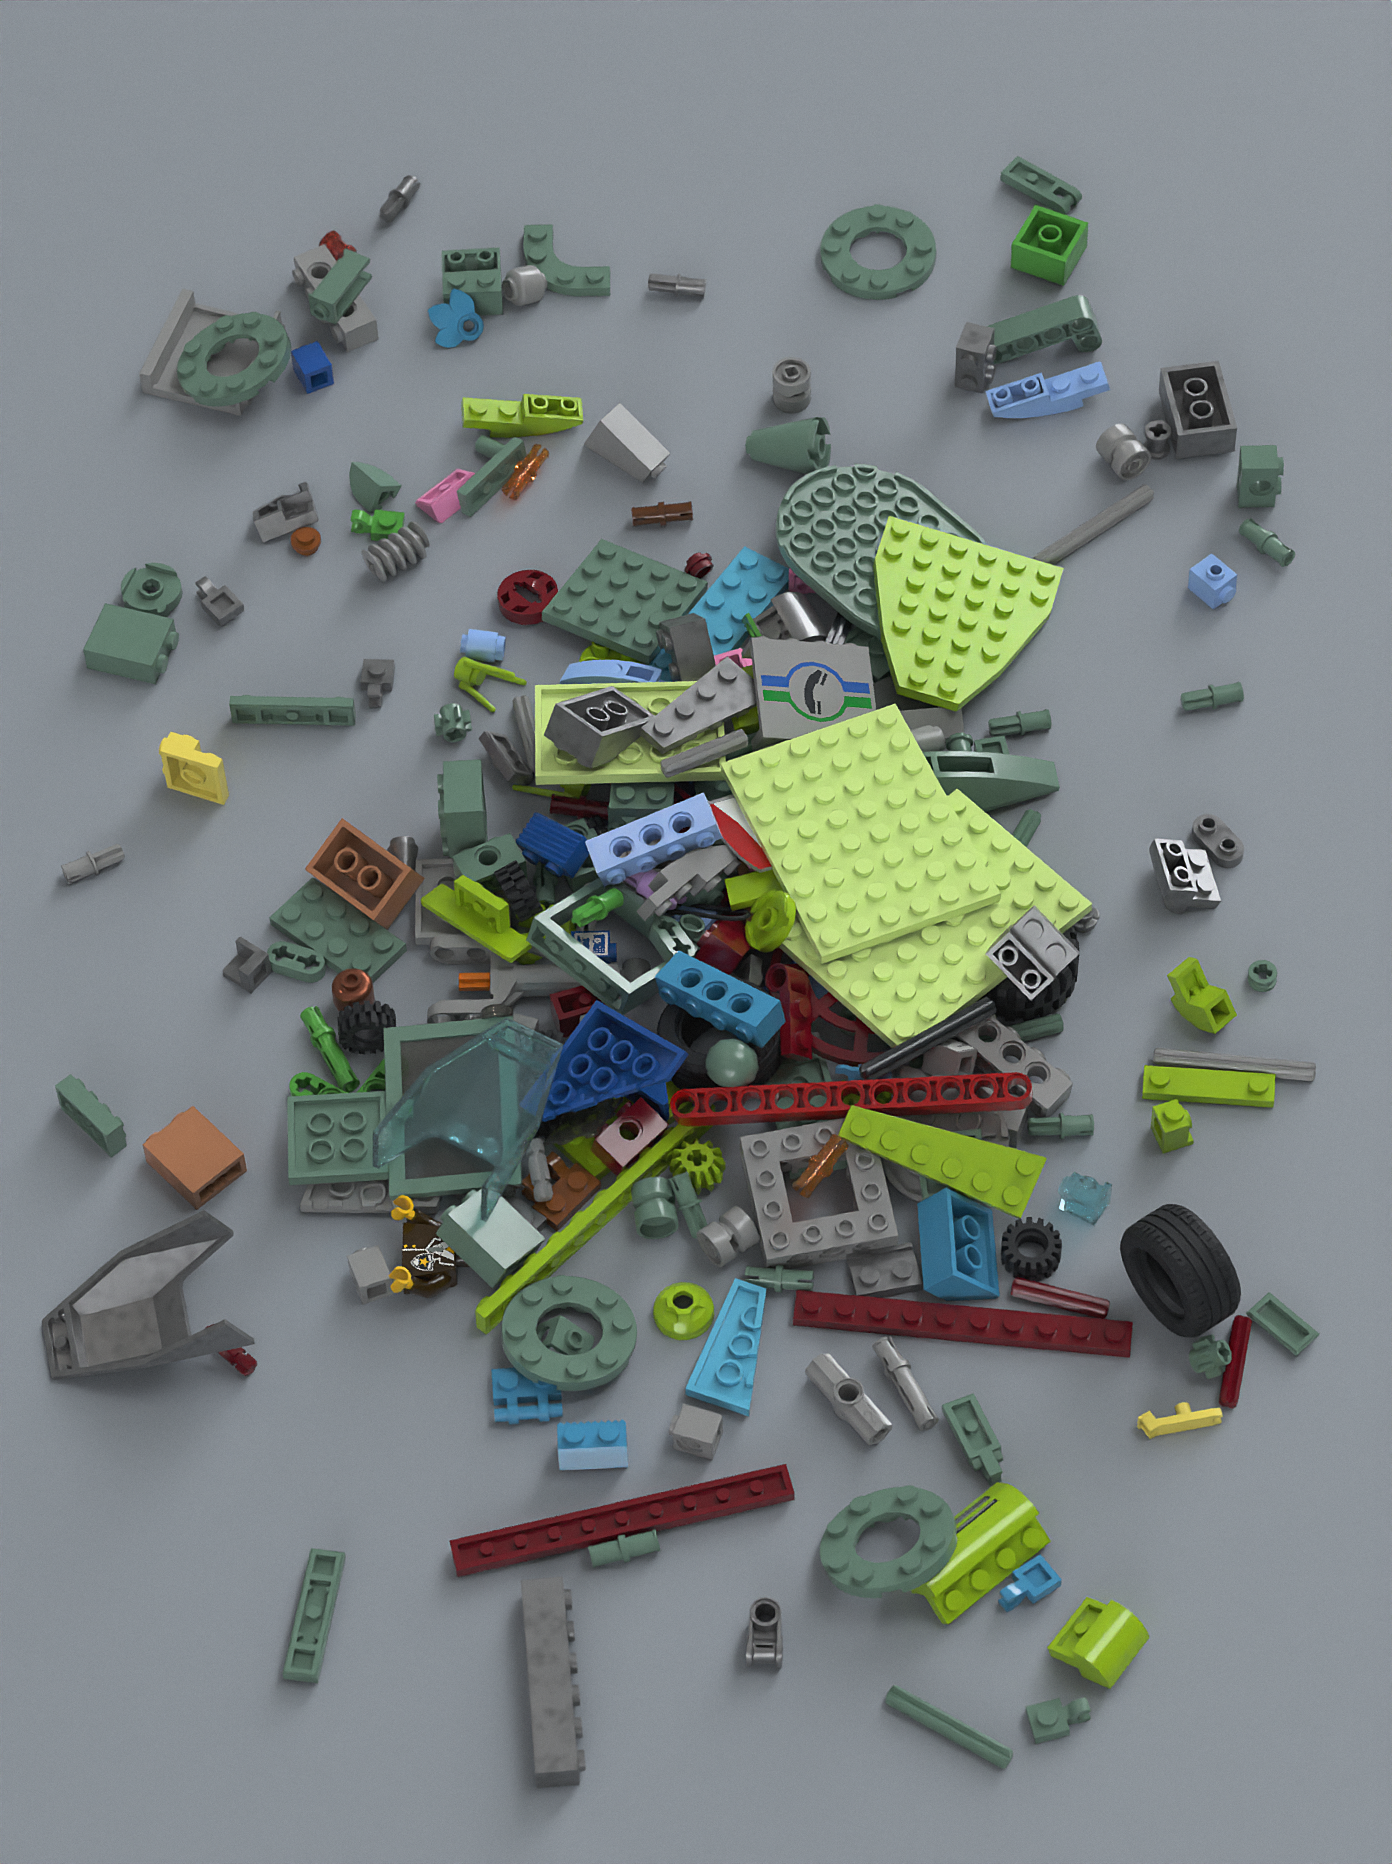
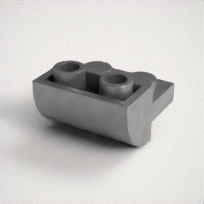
M787 592L773 597L770 600L774 606L753 618L761 636H766L769 639L785 640L793 638L803 642L826 641L828 636L825 627L807 597L798 592Z
M1154 839L1149 847V854L1166 908L1177 914H1183L1187 907L1216 909L1221 899L1206 850L1185 849L1183 840Z
M1035 905L1013 925H1010L986 951V955L1030 1000H1033L1055 979V976L1080 953Z

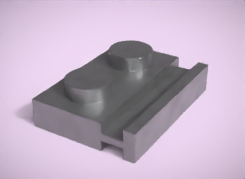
M912 1242L846 1254L854 1293L857 1296L882 1298L922 1290V1279Z

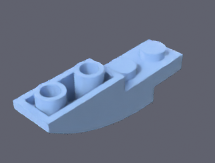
M1101 361L1045 380L1042 373L985 392L993 417L1032 418L1084 407L1082 399L1109 391L1110 388Z
M591 660L569 664L559 684L666 681L660 680L662 669L645 664L620 660Z

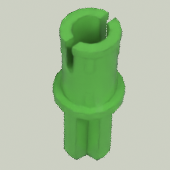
M611 888L600 896H591L585 904L572 911V923H577L579 927H584L595 920H603L609 912L623 905L624 898L622 893L616 888Z

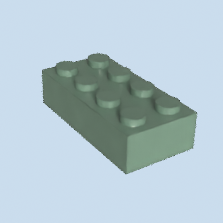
M70 1074L55 1085L60 1108L111 1158L127 1146L122 1120L118 1116L114 1117L109 1107L105 1103L101 1104L93 1091L89 1092L79 1078L75 1079Z

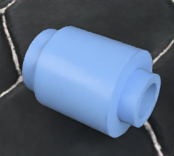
M469 629L468 635L462 634L460 652L466 653L465 657L475 661L495 663V660L503 661L506 636H499L498 632Z

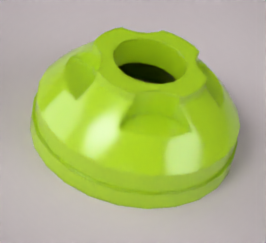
M678 1282L665 1287L658 1294L653 1306V1317L656 1326L664 1335L677 1340H690L701 1336L712 1325L714 1305L710 1295L704 1288L690 1282ZM686 1295L693 1300V1303L686 1309H680L673 1304V1301L678 1296Z

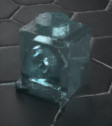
M1073 1172L1071 1177H1064L1058 1188L1060 1209L1095 1226L1111 1202L1112 1184L1106 1181L1102 1186L1092 1177L1082 1176Z

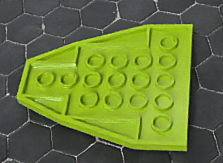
M889 516L874 560L873 572L881 641L896 693L955 712L960 710L1006 670L1048 621L1064 568Z

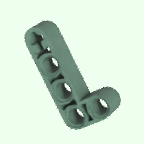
M1082 295L1071 296L986 326L995 328L994 346H997L993 364L1003 363L1069 339H1073L1076 348L1081 352L1095 351L1102 344L1096 316L1089 300Z

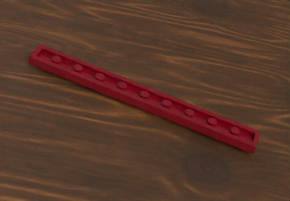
M804 1290L796 1291L793 1326L1130 1358L1133 1322Z
M782 1464L449 1540L457 1577L618 1540L620 1535H625L626 1538L650 1532L654 1529L657 1532L795 1500V1493L787 1465Z

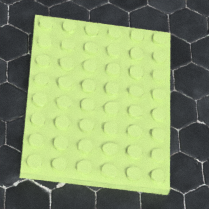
M896 704L721 763V773L767 856L783 891L788 893L796 903V916L821 964L1000 901L1001 893Z
M958 789L947 797L1001 893L999 902L821 964L797 916H795L794 924L788 937L779 946L781 950L891 1048L974 1004L1007 978L1004 972L986 955V951L1010 925H1013L1033 905L1062 934L1092 911V903Z

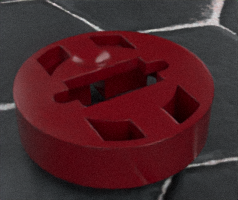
M522 570L506 577L498 588L497 597L500 612L507 620L516 624L533 625L543 622L542 611L558 593L557 584L550 575L542 571ZM516 585L523 586V589L526 588L534 595L538 594L541 602L537 603L534 601L530 603L516 592Z

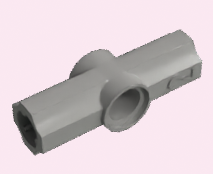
M821 1353L812 1359L809 1366L805 1369V1374L833 1404L836 1416L848 1421L868 1445H876L885 1439L886 1435L892 1430V1424L866 1396L861 1382L849 1377L829 1353ZM853 1397L855 1400L845 1401L842 1398Z

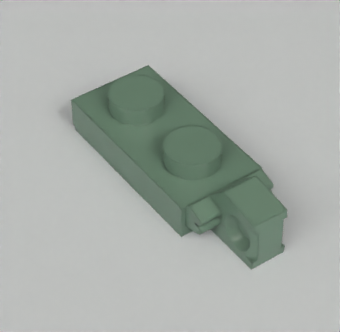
M972 1393L943 1404L942 1412L969 1465L972 1466L974 1471L982 1470L989 1486L1002 1482L1001 1474L1003 1471L999 1465V1462L1003 1461L1001 1445L975 1395Z

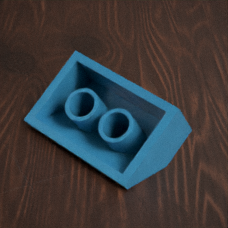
M944 1188L917 1203L924 1291L946 1301L982 1300L999 1297L992 1210L948 1188Z

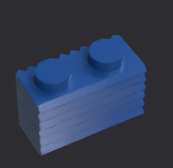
M538 812L533 813V817L530 818L529 823H526L523 832L516 839V844L523 851L522 854L526 861L533 865H537L538 862L545 864V869L559 878L564 874L573 879L589 855L585 836Z

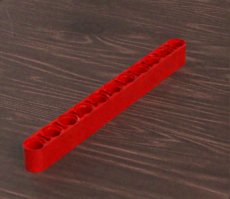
M1019 1072L683 1089L673 1094L670 1100V1107L677 1123L690 1127L841 1119L846 1117L850 1105L843 1103L844 1097L848 1094H857L860 1097L858 1103L853 1106L891 1116L1021 1110L1030 1105L1033 1098V1090L1028 1076ZM1021 1085L1027 1091L1020 1097H1013L1009 1094V1090L1013 1086ZM981 1087H988L993 1091L992 1095L986 1099L977 1097L975 1093ZM947 1089L958 1090L960 1095L955 1100L950 1101L942 1097V1094ZM916 1090H921L927 1096L921 1102H913L909 1099L910 1094ZM882 1092H889L893 1095V1099L889 1103L881 1104L876 1101V1097ZM821 1095L827 1098L826 1103L821 1107L810 1105L811 1099L815 1096ZM783 1097H790L794 1100L792 1106L786 1109L777 1107V1102ZM749 1099H758L761 1102L760 1106L755 1110L750 1111L744 1108V1104ZM722 1100L728 1103L726 1109L722 1112L711 1110L712 1104L716 1101ZM691 1102L695 1105L690 1113L682 1114L678 1112V1108L682 1103Z

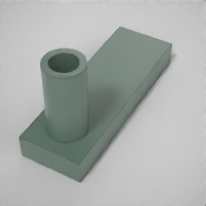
M485 435L477 439L475 450L491 459L456 491L462 513L470 517L474 515L529 462L523 440L513 437L504 445Z

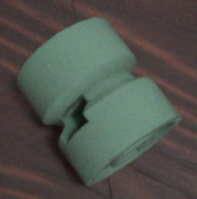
M649 1177L636 1182L631 1188L633 1206L636 1208L634 1217L637 1234L646 1239H661L675 1233L679 1228L677 1209L674 1206L675 1195L668 1179Z

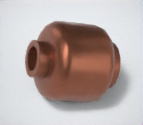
M355 968L346 969L334 977L331 985L334 1005L339 1012L341 1010L344 1011V1007L347 1005L353 1008V1003L355 1002L363 1005L364 1001L370 1000V1004L374 1003L373 981L363 970Z

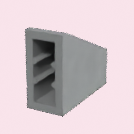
M621 403L617 404L599 421L584 443L590 450L642 483L650 475L655 479L667 467L664 461L670 455V452Z

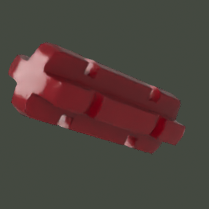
M242 1347L217 1352L232 1366L236 1364L235 1369L243 1376L252 1374L258 1364L257 1360L249 1353L245 1355L246 1350Z

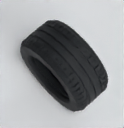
M736 978L768 994L764 989L760 988L758 985L740 978ZM668 1004L661 1013L656 1034L689 1054L671 1078L672 1082L681 1090L721 1087L711 1080L707 1074L705 1067L707 1054L698 1053L690 1049L693 1041L701 1033L714 1028L711 1022L701 1017H693L685 1009L675 1004ZM780 1028L762 1048L751 1042L746 1043L755 1051L759 1066L755 1079L747 1086L764 1085L780 1067L784 1056H781Z
M1165 1204L1126 1228L1120 1242L1121 1258L1126 1273L1143 1303L1168 1330L1178 1336L1194 1338L1234 1314L1241 1298L1240 1282L1236 1270L1216 1235L1193 1211L1181 1205Z

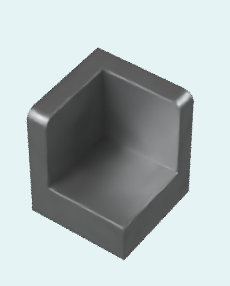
M239 937L235 941L238 954L223 969V976L252 994L272 972L269 954L244 938Z

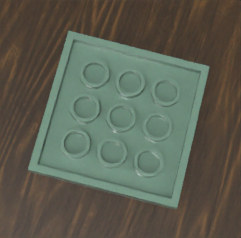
M601 539L542 611V621L649 665L661 650L656 636V631L660 630L659 622L687 615L707 592L708 582Z

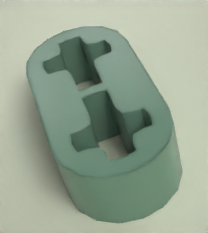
M657 916L653 919L648 937L666 963L678 951L692 957L695 956L696 948L675 919L668 916Z
M284 941L275 942L267 950L271 970L278 974L308 983L318 982L325 976L326 966L324 957L315 950ZM283 954L287 955V958L283 957L281 961H277L276 957L281 958ZM312 963L317 965V967L312 966L310 970H306V966L310 967Z

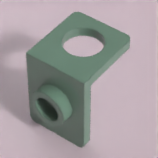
M561 1315L537 1326L536 1332L540 1341L544 1333L549 1329L547 1337L542 1342L546 1348L553 1347L564 1355L572 1356L586 1353L592 1349L595 1340L591 1334Z

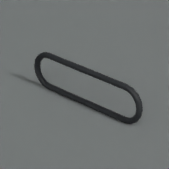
M700 903L690 907L745 915L723 916L676 909L665 912L677 915L692 914L700 918L724 921H741L751 916L750 912L745 909L732 911L731 907Z

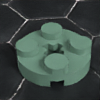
M155 562L145 564L146 568H141L137 571L136 567L130 570L124 576L121 583L125 608L168 617L170 611L175 609L181 601L183 594L181 581L177 577L176 571L168 565ZM153 587H157L155 593H147L145 591L146 589L151 590Z

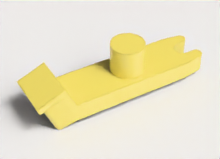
M1183 1402L1174 1407L1176 1415L1156 1419L1150 1411H1147L1138 1417L1137 1428H1141L1149 1439H1152L1159 1435L1222 1423L1221 1417L1223 1415L1221 1408L1191 1412L1189 1403Z

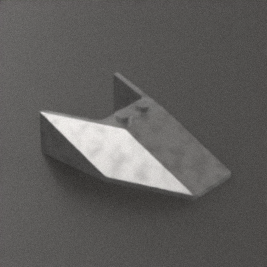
M203 1210L119 1251L41 1320L51 1378L57 1380L143 1369L255 1344L253 1337L225 1319L191 1335L183 1282L194 1270L234 1236L233 1230Z

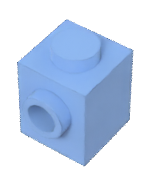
M1212 553L1190 568L1188 589L1213 610L1220 604L1229 602L1234 597L1237 574Z

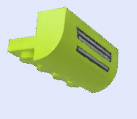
M995 1483L954 1516L957 1524L956 1536L958 1540L952 1557L938 1574L923 1585L911 1590V1593L924 1595L941 1623L950 1624L1051 1542L1036 1518L1039 1512L1030 1500L1014 1486L1006 1483Z

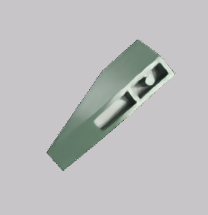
M923 752L946 796L958 789L984 812L1059 791L1060 788L1053 761L991 752Z

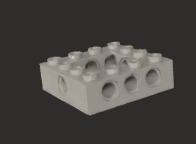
M845 1118L740 1137L739 1152L755 1226L760 1236L759 1244L765 1268H776L777 1265L784 1266V1269L800 1268L846 1259V1254L897 1245L899 1235L881 1157L837 1137ZM847 1160L846 1178L847 1182H851L854 1211L793 1223L782 1172L791 1170V1174L798 1173L799 1168L821 1164L825 1168L830 1167L832 1162Z

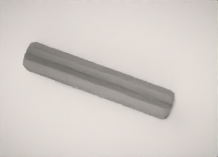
M526 695L516 696L513 699V708L528 766L532 774L535 775V720L529 698Z
M736 730L663 759L660 762L661 771L665 777L670 778L747 747L748 737L743 730Z

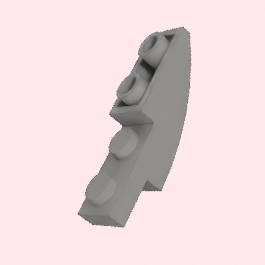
M727 845L713 846L687 854L666 866L655 876L648 885L654 893L648 897L636 912L644 921L654 913L660 917L673 905L670 901L672 898L676 897L680 900L688 892L695 897L703 889L709 893L721 882L722 879L719 876L722 873L729 876L742 863Z

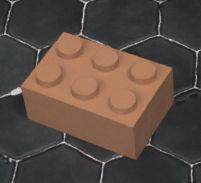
M341 818L305 868L306 871L387 930L425 879L343 818Z

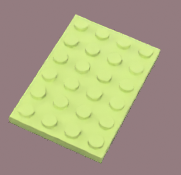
M697 681L535 685L536 785L725 780L721 773V763L726 762L725 756L670 778L665 777L660 768V762L663 759L724 736V722L722 726L712 731L708 729L697 734V738L664 754H661L641 736L610 762L589 768L578 763L577 759L568 752L558 749L554 742L544 736L556 703L613 686L656 716Z

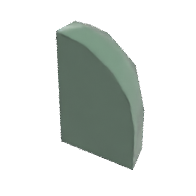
M351 462L349 479L353 495L369 512L380 510L382 508L380 504L390 495L393 498L396 497L402 485L392 476L373 465Z

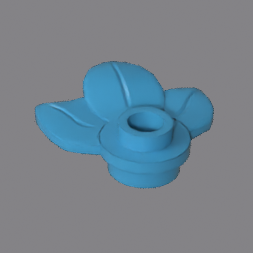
M459 289L451 290L449 304H437L430 307L427 311L431 322L440 329L436 335L435 343L443 347L452 348L456 347L463 340H475L483 332V321L475 313L474 301L469 295ZM471 320L473 328L470 331H465L464 323Z

